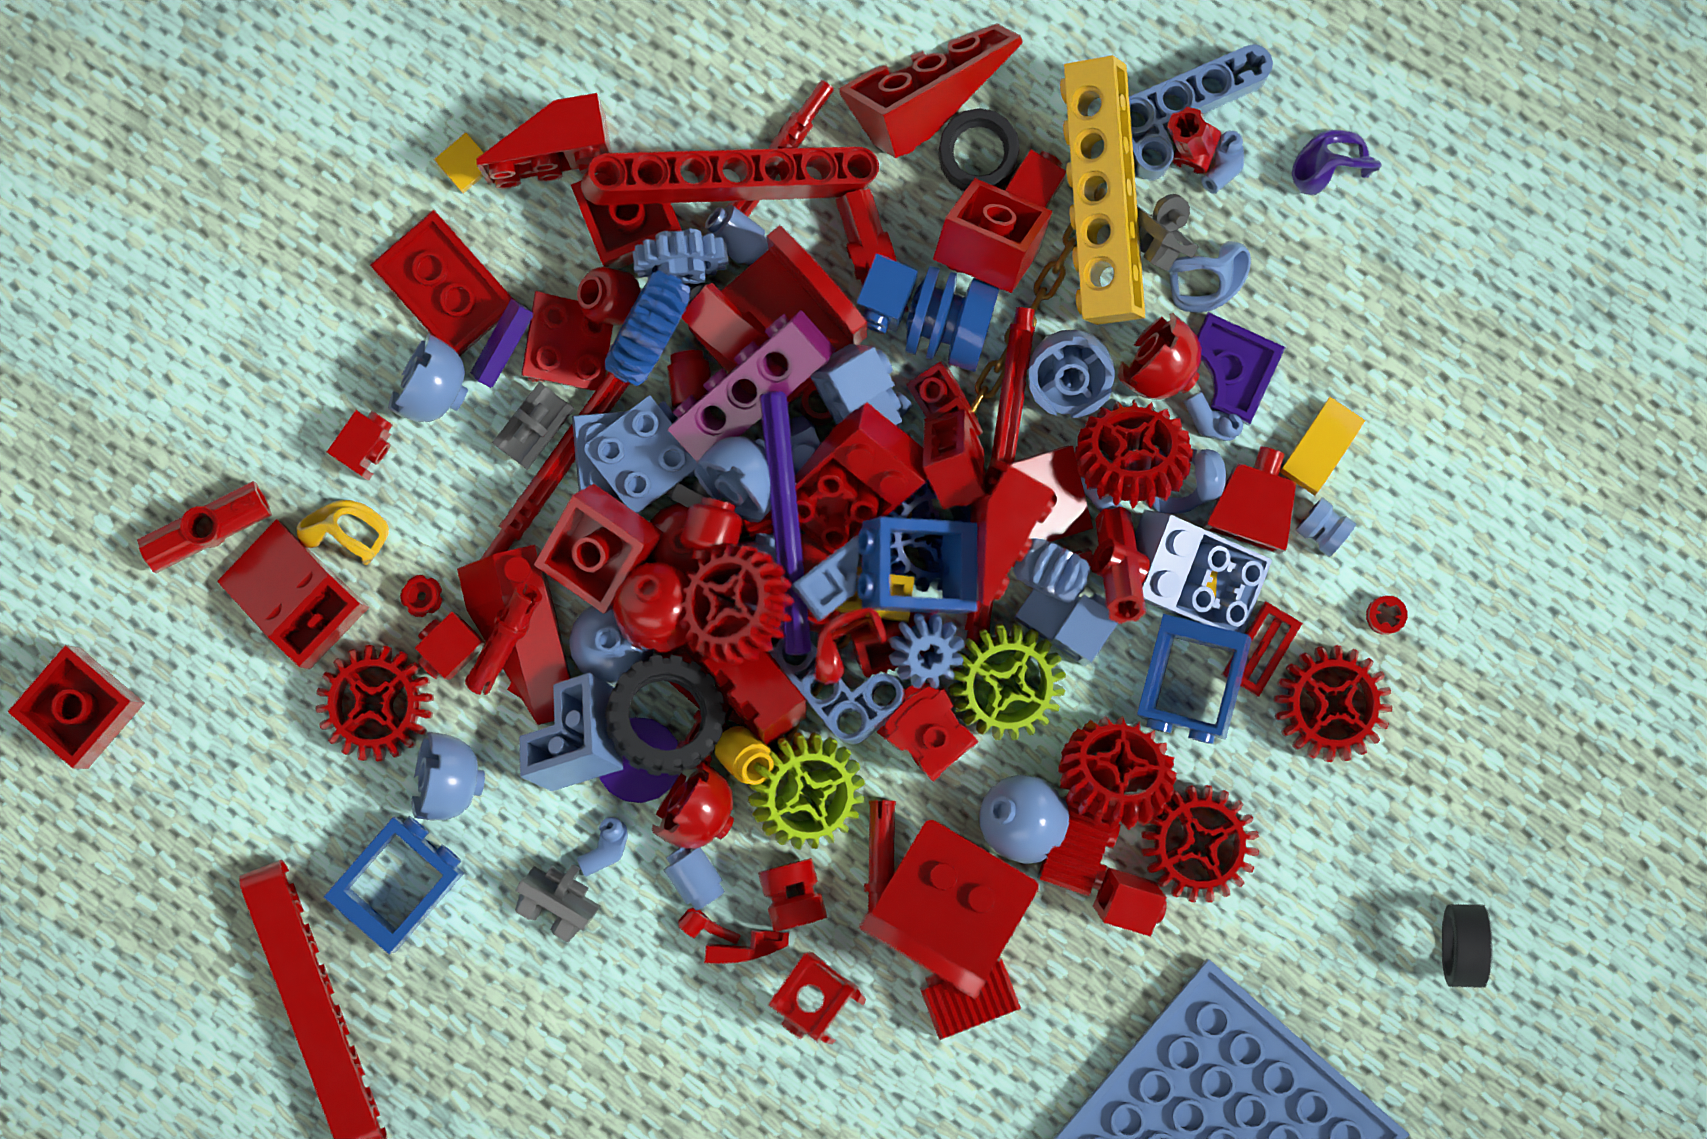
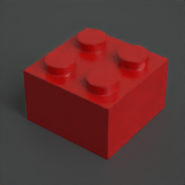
M638 172L642 182L650 185L656 184L651 174ZM604 173L595 175L596 180L600 184L605 186L614 185L608 175ZM581 181L571 184L604 267L618 270L633 264V251H635L636 245H644V240L646 239L656 240V235L663 231H682L671 203L597 205L588 201L583 195Z
M974 178L945 217L933 260L946 265L952 271L965 273L1012 294L1040 251L1053 211Z
M592 484L572 495L534 565L605 614L613 609V599L618 586L634 568L647 563L664 532L603 489Z
M65 645L7 712L71 768L89 769L145 702L82 648Z

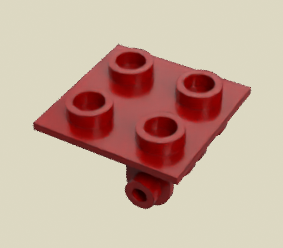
M535 291L532 306L533 317L529 324L521 376L528 377L527 380L532 382L544 383L549 381L596 391L606 375L605 359L610 350L613 325L588 319L582 313L578 300Z

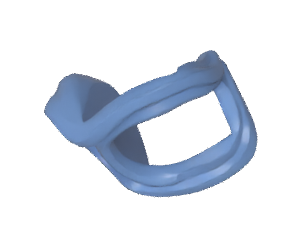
M1227 241L1220 247L1218 258L1203 256L1177 258L1168 271L1171 274L1170 286L1174 304L1180 310L1187 312H1208L1228 302L1239 292L1248 276L1251 265V256L1248 249L1242 243ZM1195 269L1211 270L1219 277V288L1215 293L1207 296L1180 295L1178 272Z
M1159 449V454L1166 457L1164 452L1161 449ZM1193 449L1191 463L1195 465L1197 483L1194 492L1182 498L1168 497L1167 502L1155 497V503H1153L1152 507L1160 513L1180 514L1189 512L1203 503L1221 497L1225 487L1226 470L1220 454L1210 449Z

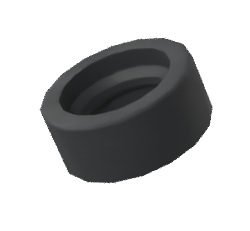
M982 108L963 111L952 118L942 132L938 150L941 171L949 183L965 192L974 178L1000 188L1007 183L1016 169L1020 150L1017 132L1009 120L996 111ZM976 127L986 128L997 134L1004 149L1003 160L998 168L990 174L981 176L971 175L962 170L955 161L953 151L958 137L966 130Z
M1448 904L1444 911L1442 922V966L1445 981L1449 987L1485 988L1489 981L1492 963V933L1488 911L1485 905Z

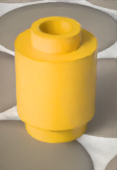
M734 726L721 734L720 739L715 745V755L738 781L756 785L768 779L761 776L753 768L756 762L763 765L770 772L773 771L774 763L769 755L771 753L770 749L748 728Z

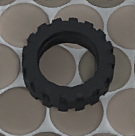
M662 655L651 656L647 661L642 662L640 660L633 664L618 679L606 707L605 719H607L608 724L606 729L609 739H612L615 744L614 749L620 757L624 756L630 761L629 765L638 770L640 767L648 770V774L660 776L661 773H669V776L681 774L684 770L695 768L711 753L721 737L722 726L725 723V711H723L722 706L724 699L721 691L718 692L715 687L716 681L710 674L705 675L700 670L702 667L693 661L689 664L682 661L683 657L671 655L670 658H662ZM667 681L679 684L691 692L699 704L702 717L699 732L685 746L668 751L653 748L639 739L631 727L629 718L631 700L639 689L649 683Z

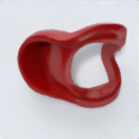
M862 608L850 611L836 617L823 627L818 638L814 678L817 681L827 685L830 683L836 684L844 673V667L834 644V639L868 625L881 643L886 642L885 630L876 610ZM866 615H869L870 618H871V619L857 620V619H859V618H861V617H864V616H866Z

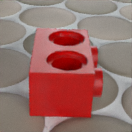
M965 409L924 423L923 469L943 510L955 505L965 506L971 504L978 497L985 495L984 449Z

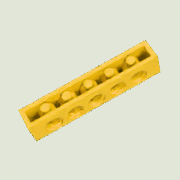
M1114 55L1064 64L1065 78H1062L1060 81V92L1064 103L1067 104L1068 120H1065L1063 123V133L1067 145L1070 146L1071 162H1068L1066 166V175L1070 187L1073 188L1074 204L1070 206L1069 216L1072 228L1076 230L1077 247H1074L1072 252L1075 270L1079 272L1080 289L1076 291L1077 310L1082 315L1083 320L1095 325L1144 319L1146 317L1127 65ZM1100 98L1101 106L1099 111L1092 116H1088L1090 103ZM1103 140V152L1097 158L1092 159L1091 149L1093 145ZM1106 182V195L1101 200L1095 201V189L1101 183ZM1109 224L1111 229L1109 238L1104 243L1098 244L1097 234L1099 230ZM1112 267L1114 270L1113 279L1107 286L1102 287L1100 283L1101 274L1106 268Z

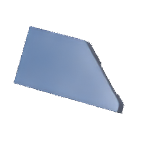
M858 536L854 537L791 586L818 621L856 593V572L859 554Z

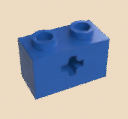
M876 254L856 303V309L867 322V329L884 335L887 329L897 332L916 286L918 270Z

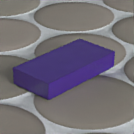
M513 299L510 300L470 371L478 382L489 388L494 387L533 317V313L528 308Z

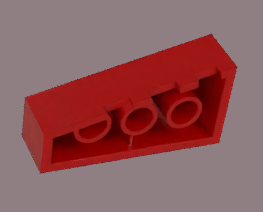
M747 624L743 625L738 631V633L742 631L747 626ZM688 640L682 645L695 663L702 667L703 673L705 675L710 674L714 678L716 689L721 691L724 699L748 729L767 747L771 746L806 718V698L795 684L783 674L779 664L769 652L760 649L759 660L751 661L745 658L743 664L735 665L730 662L722 664L714 661L712 657L701 655L696 650L697 646L690 644Z

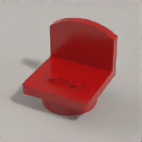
M780 224L766 236L769 250L721 290L743 314L750 311L766 328L783 314L791 319L802 310L836 348L835 352L849 344L859 345L867 338V322L820 265ZM688 325L690 332L727 374L737 366L707 343ZM777 351L771 352V358L776 365L788 367V360L782 353ZM810 376L786 396L787 406L813 383ZM745 378L740 379L741 387L750 394L757 393V388L752 381Z
M927 820L921 827L871 914L867 912L859 929L975 999L1038 892L1039 885L1033 878L937 821Z

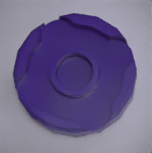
M630 718L631 727L638 738L646 744L666 751L676 749L678 740L666 726L649 718ZM623 756L622 770L600 776L599 779L611 794L621 800L645 803L659 799L673 787L680 774L669 776V773H661L660 776L648 774V770L641 767L638 770L629 765L630 761Z

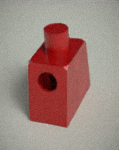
M1261 446L1254 467L1239 463L1233 467L1225 482L1221 497L1216 499L1202 529L1277 554L1285 552L1288 545L1296 482L1278 476L1285 454L1278 450Z

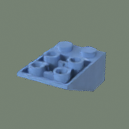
M1144 509L1135 532L1137 551L1148 556L1150 561L1148 574L1142 583L1145 603L1195 622L1245 633L1272 559L1175 516ZM1212 571L1217 572L1216 598L1213 591L1206 587L1207 582L1211 583L1213 577H1210Z

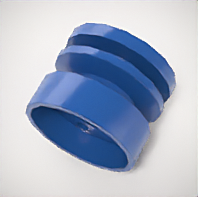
M930 265L925 278L916 288L905 326L907 340L905 352L916 355L921 337L930 339L926 354L927 359L932 360L941 343L950 345L948 365L976 372L1000 288L973 278L965 294H957V273L950 271L945 290L936 287L940 268Z

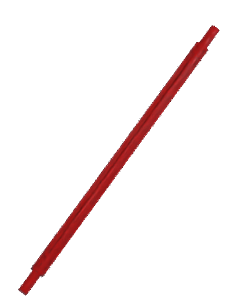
M820 80L798 113L792 112L788 121L782 126L768 149L798 148L806 135L814 127L811 122L833 93L834 88L827 82ZM765 168L766 174L772 180H775L779 175L777 171ZM760 200L730 201L727 206L733 205L749 217ZM608 372L579 415L609 413L630 383H625L614 377L613 373ZM573 423L522 495L516 500L515 505L511 507L505 519L499 524L500 532L480 559L492 554L505 552L515 539L520 541L524 532L530 527L536 515L540 513L541 508L576 461Z

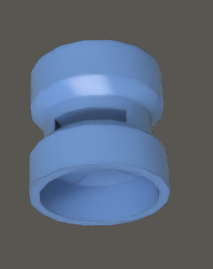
M1322 497L1308 512L1310 515L1307 519H1303L1295 531L1305 539L1312 538L1319 545V550L1328 557H1331L1354 530L1356 523L1347 516L1336 514L1333 511V505Z

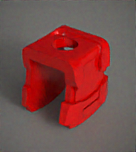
M924 682L920 688L914 687L912 684L904 689L906 700L898 706L885 724L876 732L899 751L906 749L922 772L934 782L941 776V773L966 751L979 743V741L956 719L951 711L953 704L944 688L940 689L939 686L932 688L930 683ZM896 696L887 704V706L892 704Z
M807 952L800 957L799 962L772 997L768 1006L784 1017L780 1024L796 1037L802 1039L806 1034L817 1043L821 1040L832 1045L837 1040L827 1032V1029L845 1004L851 998L857 1003L864 1005L866 998L862 990L855 983L842 976L813 952ZM809 985L819 988L823 995L821 1007L814 1012L804 1010L798 1001L801 990Z

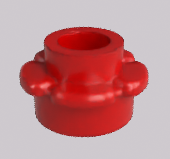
M416 575L411 577L405 587L402 588L400 600L402 605L408 608L409 614L415 617H425L427 613L433 614L441 607L442 598L440 594L442 593V588L434 578L427 579L423 575ZM420 592L426 594L424 600H419L418 594Z

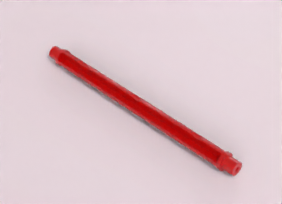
M1016 307L1014 323L1010 324L1005 373L1001 387L991 460L995 458L1006 463L1015 461L1026 388V375L1029 368L1033 334L1035 333V327L1032 326L1034 309ZM994 599L989 607L977 600V611L968 612L964 628V630H967L966 639H972L976 645L983 642L979 636V630L985 628L990 633Z

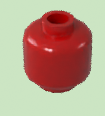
M602 266L593 268L585 275L579 284L577 298L582 313L588 319L619 326L623 325L641 292L638 280L631 273Z
M702 498L701 504H693L689 507L681 534V543L685 548L693 551L691 559L698 561V559L706 558L711 561L712 549L721 550L724 553L727 544L738 545L743 520L741 516L735 513V505L716 499Z

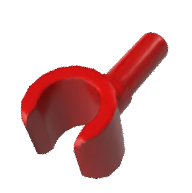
M694 908L688 909L678 921L679 928L693 939L697 937L702 929L734 944L738 943L741 936L736 932L715 924L716 922L711 921L701 910L696 911Z

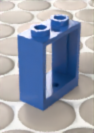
M886 517L863 522V528L858 536V549L860 554H862V573L857 584L858 595L862 599V608H872L876 611L962 614L977 611V523ZM891 532L943 535L942 598L890 596Z
M1163 614L1137 712L1138 716L1147 719L1146 727L1171 734L1173 726L1189 730V739L1212 745L1215 737L1226 740L1252 642L1250 636ZM1174 638L1234 653L1216 724L1156 709Z
M400 816L393 817L324 896L327 901L388 954L398 951L464 875V872L457 867L461 859L443 844L438 849L425 839L429 831L411 816L406 820ZM396 835L443 875L397 929L350 889Z

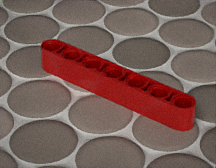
M864 147L604 153L592 159L582 178L581 189L587 200L597 205L840 198L852 191L865 190L876 178L879 172V162L875 154ZM847 166L857 168L863 178L854 177L849 172ZM806 167H813L818 170L822 180L811 177ZM765 168L777 171L781 181L769 178ZM723 170L734 171L738 175L740 182L728 180ZM680 171L692 172L697 177L698 183L687 182L682 177ZM638 172L651 174L656 184L650 185L642 182ZM604 173L608 175L614 185L605 186L600 184L594 174Z
M280 859L240 875L239 883L244 900L333 1139H387L385 1127L380 1128L377 1120L380 1113L370 1086L365 1087L361 1076L365 1075L356 1048L354 1045L350 1046L346 1035L350 1034L341 1008L339 1004L334 1005L331 994L335 992L324 964L319 965L316 953H319L310 925L309 923L304 925L300 914L304 912L295 885L294 883L289 884L285 874L289 872L286 863Z

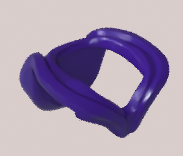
M1327 130L1315 136L1301 150L1293 164L1292 178L1301 193L1317 195L1329 184L1337 166L1361 168V176L1368 178L1372 173L1379 171L1382 164L1379 160L1370 157L1368 146L1360 135L1346 130ZM1332 143L1358 144L1359 157L1350 158L1335 154L1327 148V145Z

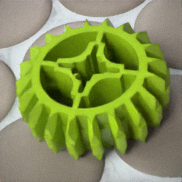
M996 624V637L991 638L986 629L983 628L979 630V636L983 640L979 645H976L970 638L966 639L965 644L971 653L967 656L962 652H957L963 658V668H950L954 673L953 679L960 680L961 682L953 683L948 689L951 695L961 696L956 699L953 706L957 712L967 710L962 718L964 723L971 725L978 720L976 726L978 734L984 735L992 726V736L995 740H1001L1005 729H1008L1012 740H1018V728L1024 727L1031 736L1035 734V728L1031 723L1036 719L1042 725H1048L1049 719L1043 713L1046 708L1052 712L1059 711L1060 706L1051 697L1065 695V689L1058 684H1054V682L1066 678V673L1063 669L1054 668L1062 659L1058 653L1047 654L1052 647L1048 639L1037 643L1039 634L1036 630L1030 629L1022 639L1023 631L1019 624L1012 626L1009 636H1007L1003 624ZM1017 650L1015 654L1010 653L1009 657L1001 664H991L985 661L989 656L997 652ZM1029 655L1036 659L1040 669L1038 690L1032 688L1024 680V675L1028 668L1025 663ZM975 674L982 676L985 681L990 683V690L987 695L989 702L985 708L980 706L974 697L973 683ZM994 676L1009 679L1012 676L1020 688L1010 685L1002 688ZM1014 700H1022L1029 703L1016 712L998 713L999 710L1004 711L1007 705Z
M812 732L806 743L801 733H795L793 745L791 746L784 738H779L778 746L781 750L775 754L770 749L771 753L769 754L774 763L773 771L770 772L758 762L753 766L756 772L768 778L760 784H748L751 789L757 791L748 796V803L752 807H758L752 813L753 818L757 823L764 822L762 826L763 832L767 836L775 834V840L780 845H785L791 840V845L795 849L800 850L805 840H807L812 849H818L819 837L822 836L828 843H834L835 836L832 832L838 828L841 832L848 833L849 828L844 823L847 817L859 819V813L852 808V804L864 802V796L855 791L865 785L864 779L860 775H855L860 770L859 763L855 759L849 760L851 752L845 746L837 749L838 742L832 737H828L822 742V737L818 733ZM819 760L829 763L833 767L825 771L820 768L813 772H807L800 762ZM787 771L788 782L781 790L777 791V796L775 797L777 785ZM800 777L811 786L809 789L812 792L809 794L812 805L801 795L804 794L801 791L804 785ZM836 791L832 803L825 810L826 798ZM805 810L808 811L812 819L793 821L780 815L787 811L792 814Z

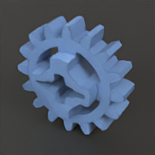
M697 229L676 232L663 231L656 235V240L646 239L644 240V245L635 246V251H633L634 270L640 278H649L652 273L660 270L668 275L672 274L680 278L684 284H698L706 280L705 275L714 276L717 274L716 270L726 269V264H728L727 244L724 243L722 237L714 238V234L711 233L701 236V231Z

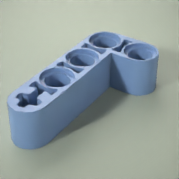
M1248 45L1130 96V112L1140 113L1146 123L1142 127H1131L1133 157L1136 164L1134 171L1137 176L1144 180L1152 181L1162 177L1168 170L1174 155L1172 143L1166 132L1172 113H1178L1188 106L1201 110L1202 114L1261 88L1272 71L1273 66L1272 56L1268 50L1260 45ZM1246 62L1250 67H1259L1256 76L1254 75L1252 70L1245 71L1241 74L1239 73L1243 69ZM1236 74H1239L1238 77H1237V79H1236V81H1235V83H1234V77H1233V76L1236 75ZM1207 78L1219 81L1222 86V92L1216 94L1207 92L1202 85V81ZM1167 95H1176L1183 101L1184 108L1177 111L1170 110L1165 106L1163 98ZM1149 149L1155 150L1162 156L1163 163L1158 166L1148 165L1142 159L1141 153Z
M781 622V624H780V628L782 629V631H783V622ZM773 636L770 639L772 647L774 644L776 646L773 648V651L768 652L829 729L844 743L858 744L866 740L881 728L889 716L906 700L905 691L899 680L893 675L886 673L874 675L853 692L840 679L835 684L834 692L829 698L825 700L816 699L813 696V687L817 682L814 678L817 648L811 642V650L808 652L806 660L798 666H792L786 661L787 653L785 651L784 637L779 640ZM888 684L896 689V698L892 704L879 706L874 703L873 695L879 686ZM848 712H857L862 717L861 727L853 734L842 733L840 730V720Z

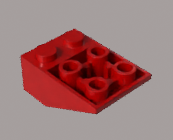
M592 93L552 101L476 158L477 166L487 183L495 184L496 188L506 189L519 186L521 179L537 176L538 181H554L563 177L562 172L579 169L580 174H585L593 158L600 154L612 153L606 115L598 94Z
M868 402L854 409L835 426L794 476L799 528L831 554H834L854 537L859 536L864 521L886 517L925 483L926 473L923 469V447Z
M995 458L991 460L984 473L985 495L978 497L971 503L970 522L977 523V600L988 607L993 599L998 601L1005 593L1010 582L1007 574L1014 562H1021L1028 553L1032 544V539L1029 536L1037 522L1042 524L1050 515L1054 506V501L1051 498L1056 491L1015 466Z
M278 519L217 580L219 585L262 632L298 667L311 669L370 608Z

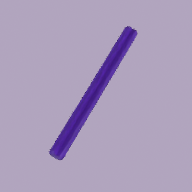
M767 392L761 394L760 402L766 461L770 478V502L776 562L785 570L782 577L788 579L793 585L804 577L787 398L785 392ZM790 587L784 594L792 597L795 603L785 607L784 613L790 615L792 621L783 622L785 651L787 654L800 655L811 650L808 610L794 589Z

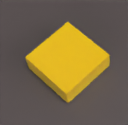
M466 132L434 159L437 165L463 194L484 177L476 163V158L484 152Z

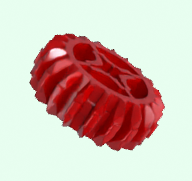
M1135 399L1129 407H1123L1116 401L1112 411L1101 407L1097 417L1089 416L1088 421L1085 423V428H1081L1078 434V446L1075 447L1077 471L1079 477L1085 478L1087 490L1097 489L1099 500L1108 496L1113 497L1112 501L1115 507L1122 500L1129 501L1132 509L1135 508L1138 501H1144L1151 508L1153 503H1155V497L1167 502L1171 491L1179 492L1183 485V480H1186L1190 473V462L1193 456L1188 431L1182 430L1180 418L1170 419L1167 408L1160 412L1154 411L1152 401L1146 408L1138 407ZM1155 445L1158 446L1164 452L1166 457L1159 454V449L1156 448ZM1101 450L1109 454L1108 459L1113 461L1112 464L1102 455Z
M727 544L724 553L721 550H711V561L706 558L698 559L700 570L697 573L694 571L686 572L692 581L689 588L681 589L687 595L686 601L680 604L686 610V616L678 624L684 630L689 631L685 639L690 644L697 646L696 650L701 655L712 657L714 661L722 664L730 662L739 665L744 663L745 658L751 661L759 660L760 649L766 652L773 651L770 640L773 636L776 638L785 637L779 627L782 621H792L790 615L784 613L785 607L795 603L792 597L784 594L792 584L788 579L782 577L785 570L781 565L773 562L774 559L771 555L763 551L758 552V549L749 545H743L741 548L737 545ZM731 576H733L728 583L724 584ZM728 597L735 599L736 604L731 602ZM735 605L738 606V607L741 608L743 611L740 612V611L734 609V606H735ZM749 623L742 631L738 633V631L743 625Z
M373 645L365 646L364 659H362L357 650L351 649L348 651L351 665L337 658L333 663L340 672L338 676L330 672H324L322 676L332 685L330 690L318 688L316 692L319 696L328 697L327 704H319L315 707L316 712L329 713L330 718L323 720L319 726L322 730L336 728L328 739L331 744H337L344 738L346 739L342 746L341 752L343 754L350 755L358 746V760L366 761L370 756L371 748L377 762L385 760V747L388 748L393 757H400L402 751L398 742L401 741L408 748H414L416 742L409 733L414 731L417 734L425 735L427 732L423 725L417 723L418 718L431 719L433 717L432 711L421 709V702L434 701V695L430 693L420 694L419 691L420 688L430 684V680L428 677H420L414 680L413 676L420 671L421 666L419 663L414 662L404 668L408 659V654L405 652H399L391 661L392 648L389 646L382 647L378 658ZM381 667L390 670L396 676L378 687H372L358 674L370 668ZM349 684L351 686L350 690L355 695L356 703L353 710L348 714L349 718L345 720L342 712V697L345 688ZM405 687L408 707L401 723L394 711L393 703L397 695L401 693L400 689ZM365 692L375 696L382 695L384 702H380V704H383L381 710L383 714L372 710L366 712V705L371 703L366 702L368 695ZM376 719L392 733L383 738L370 740L361 737L354 731L360 725H365L370 720Z
M1340 645L1332 647L1330 658H1328L1323 646L1315 648L1314 656L1316 662L1306 652L1300 654L1299 661L1303 669L1293 663L1288 664L1286 670L1294 677L1293 681L1280 678L1277 682L1279 687L1288 690V694L1275 695L1273 699L1277 704L1287 705V711L1275 713L1276 720L1289 718L1291 722L1290 725L1281 730L1282 735L1289 736L1295 732L1299 734L1292 744V747L1296 750L1301 749L1309 742L1310 745L1307 750V757L1316 758L1321 748H1323L1325 762H1333L1336 749L1342 761L1351 760L1350 746L1359 755L1366 754L1367 748L1362 739L1364 738L1372 744H1377L1380 738L1372 728L1387 729L1389 726L1386 720L1378 718L1379 712H1392V705L1380 704V697L1390 695L1391 689L1389 687L1377 689L1375 684L1385 677L1382 671L1372 675L1367 673L1373 665L1371 658H1366L1359 665H1356L1359 651L1355 649L1350 650L1343 660V650ZM1323 668H1336L1349 674L1344 681H1341L1334 688L1325 685L1323 682H1317L1311 677L1315 672ZM1358 684L1362 687L1366 699V711L1363 720L1359 718L1360 714L1353 708L1352 696L1358 689ZM1302 688L1307 690L1306 693L1313 699L1315 705L1314 712L1307 724L1300 711ZM1343 692L1339 696L1340 699L1337 703L1341 708L1342 714H1338V711H1332L1330 714L1324 715L1327 712L1326 708L1329 703L1323 694L1328 693V696L1331 697L1336 696V693ZM1332 720H1337L1344 726L1348 725L1354 730L1351 735L1340 740H1330L1316 734L1321 727H1325Z
M1106 715L1100 719L1098 724L1089 720L1083 729L1077 728L1072 733L1069 742L1065 743L1062 749V757L1058 764V773L1062 775L1060 788L1069 790L1067 803H1080L1078 808L1079 816L1087 812L1094 815V825L1104 819L1108 820L1111 830L1116 828L1120 821L1128 831L1135 827L1137 822L1145 826L1151 821L1153 816L1157 817L1163 812L1166 802L1170 801L1174 793L1173 785L1176 782L1177 774L1172 770L1174 757L1165 755L1167 743L1154 742L1155 730L1147 734L1140 730V721L1131 727L1126 725L1123 716L1117 719L1115 724ZM1101 751H1111L1109 753H1099ZM1138 789L1145 790L1138 794L1124 795L1126 792L1136 793Z
M1194 785L1186 786L1185 794L1187 800L1184 801L1178 791L1173 790L1174 793L1171 801L1174 806L1170 808L1166 804L1162 812L1164 815L1161 819L1153 816L1149 822L1157 826L1155 833L1150 831L1141 832V838L1154 840V847H1146L1141 850L1142 856L1150 857L1155 855L1157 861L1150 863L1146 867L1147 871L1154 873L1162 869L1164 873L1158 878L1156 883L1158 886L1164 887L1173 880L1174 884L1171 888V895L1174 897H1179L1184 887H1188L1187 900L1189 902H1196L1199 889H1202L1206 902L1214 901V887H1217L1223 897L1230 896V889L1226 882L1230 880L1234 885L1242 887L1244 881L1236 873L1240 868L1249 873H1252L1254 870V866L1243 861L1245 854L1249 856L1259 855V849L1246 847V840H1254L1259 837L1258 831L1244 832L1243 826L1253 821L1252 815L1246 814L1239 818L1235 815L1243 806L1240 800L1232 802L1229 807L1225 806L1229 798V792L1221 790L1216 799L1212 800L1213 789L1210 785L1203 786L1201 798H1197ZM1194 807L1212 809L1219 813L1227 822L1211 829H1205L1200 825L1197 818L1193 817L1190 809ZM1178 816L1184 833L1183 840L1172 851L1166 853L1165 841L1167 831L1173 820ZM1194 831H1200V836L1204 837L1206 834L1208 836L1218 834L1205 845L1206 856H1200V851L1196 850L1194 853L1191 851L1182 853L1195 842ZM1233 834V854L1228 865L1221 871L1219 867L1220 862L1217 857V848L1221 842ZM1195 858L1200 862L1203 869H1206L1210 878L1191 880L1181 875L1172 865Z

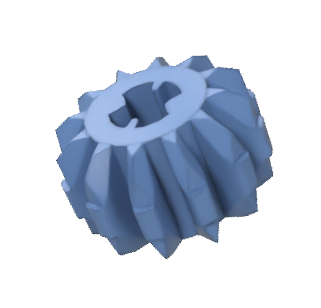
M1030 538L1032 539V544L1028 553L1021 562H1016L1013 568L1016 578L1036 591L1061 602H1075L1088 582L1087 577L1090 573V567L1087 562L1079 558L1078 555L1054 543L1047 542L1044 539Z
M916 613L914 616L915 626L910 628L907 623L900 622L899 628L904 636L890 638V644L896 651L889 655V659L892 665L899 666L897 674L902 680L911 677L913 686L920 688L927 678L932 688H937L939 686L938 676L943 674L947 679L953 680L954 673L949 666L963 664V658L957 651L964 647V642L961 637L954 636L957 629L952 622L942 625L941 617L934 613L926 624L923 616ZM932 644L935 650L933 652L926 651L924 657H921L919 650H927L929 645Z

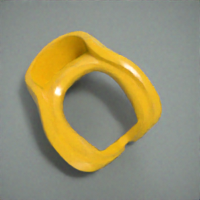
M339 500L317 509L302 519L297 526V536L306 548H314L319 546L329 533L342 546L353 554L360 556L362 564L368 565L378 554L387 539L389 527L386 521L367 505L352 500ZM342 515H354L379 533L371 549L344 533L337 523Z

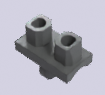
M1177 194L1166 195L1157 201L1152 215H1149L1137 205L1140 250L1145 253L1143 257L1157 267L1169 271L1180 252L1191 258L1194 256L1199 247L1178 230L1187 224L1190 215V206L1183 197Z
M539 382L492 443L528 470L575 409Z
M574 864L571 865L566 874L553 866L550 867L547 873L533 866L515 890L520 893L515 911L528 920L534 921L540 916L543 908L557 915V918L550 930L555 936L565 942H569L579 930L583 931L594 918L600 905L585 897L589 888L575 880L581 868Z

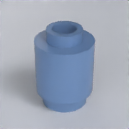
M729 205L724 209L718 207L706 221L705 228L708 229L707 234H714V238L722 237L724 243L727 244L728 256L738 264L745 263L750 266L768 249L765 230L733 205Z
M701 847L696 849L679 848L666 857L670 865L664 869V872L686 904L691 903L696 911L705 907L725 892L720 885L722 878Z

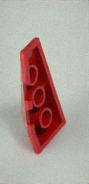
M994 24L950 40L947 44L948 52L930 53L925 55L924 51L912 54L910 57L913 65L892 73L889 72L887 64L874 68L838 88L840 96L873 145L894 158H898L913 152L918 145L929 140L1023 44L1022 37L999 24Z
M533 544L492 554L457 568L466 610L486 642L494 630L496 615L500 610L505 609L517 584L523 583L525 588L526 583H529L542 593V600L529 619L530 627L525 637L516 642L503 667L510 682H514L524 698L522 701L536 724L541 725L555 721L553 685L571 679L547 574L534 565L541 549Z

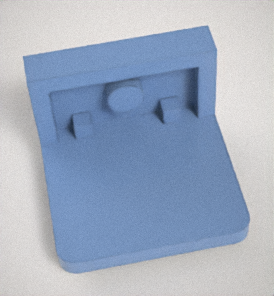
M650 395L587 442L584 448L588 458L619 498L636 513L644 510L687 476L690 479L696 476L694 469L698 466L695 459L667 430L677 419L675 414L664 401L657 405Z

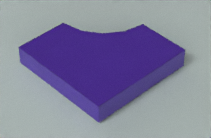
M1207 312L1196 336L1202 347L1201 361L1212 377L1214 393L1210 408L1229 415L1236 414L1244 424L1250 425L1286 347Z

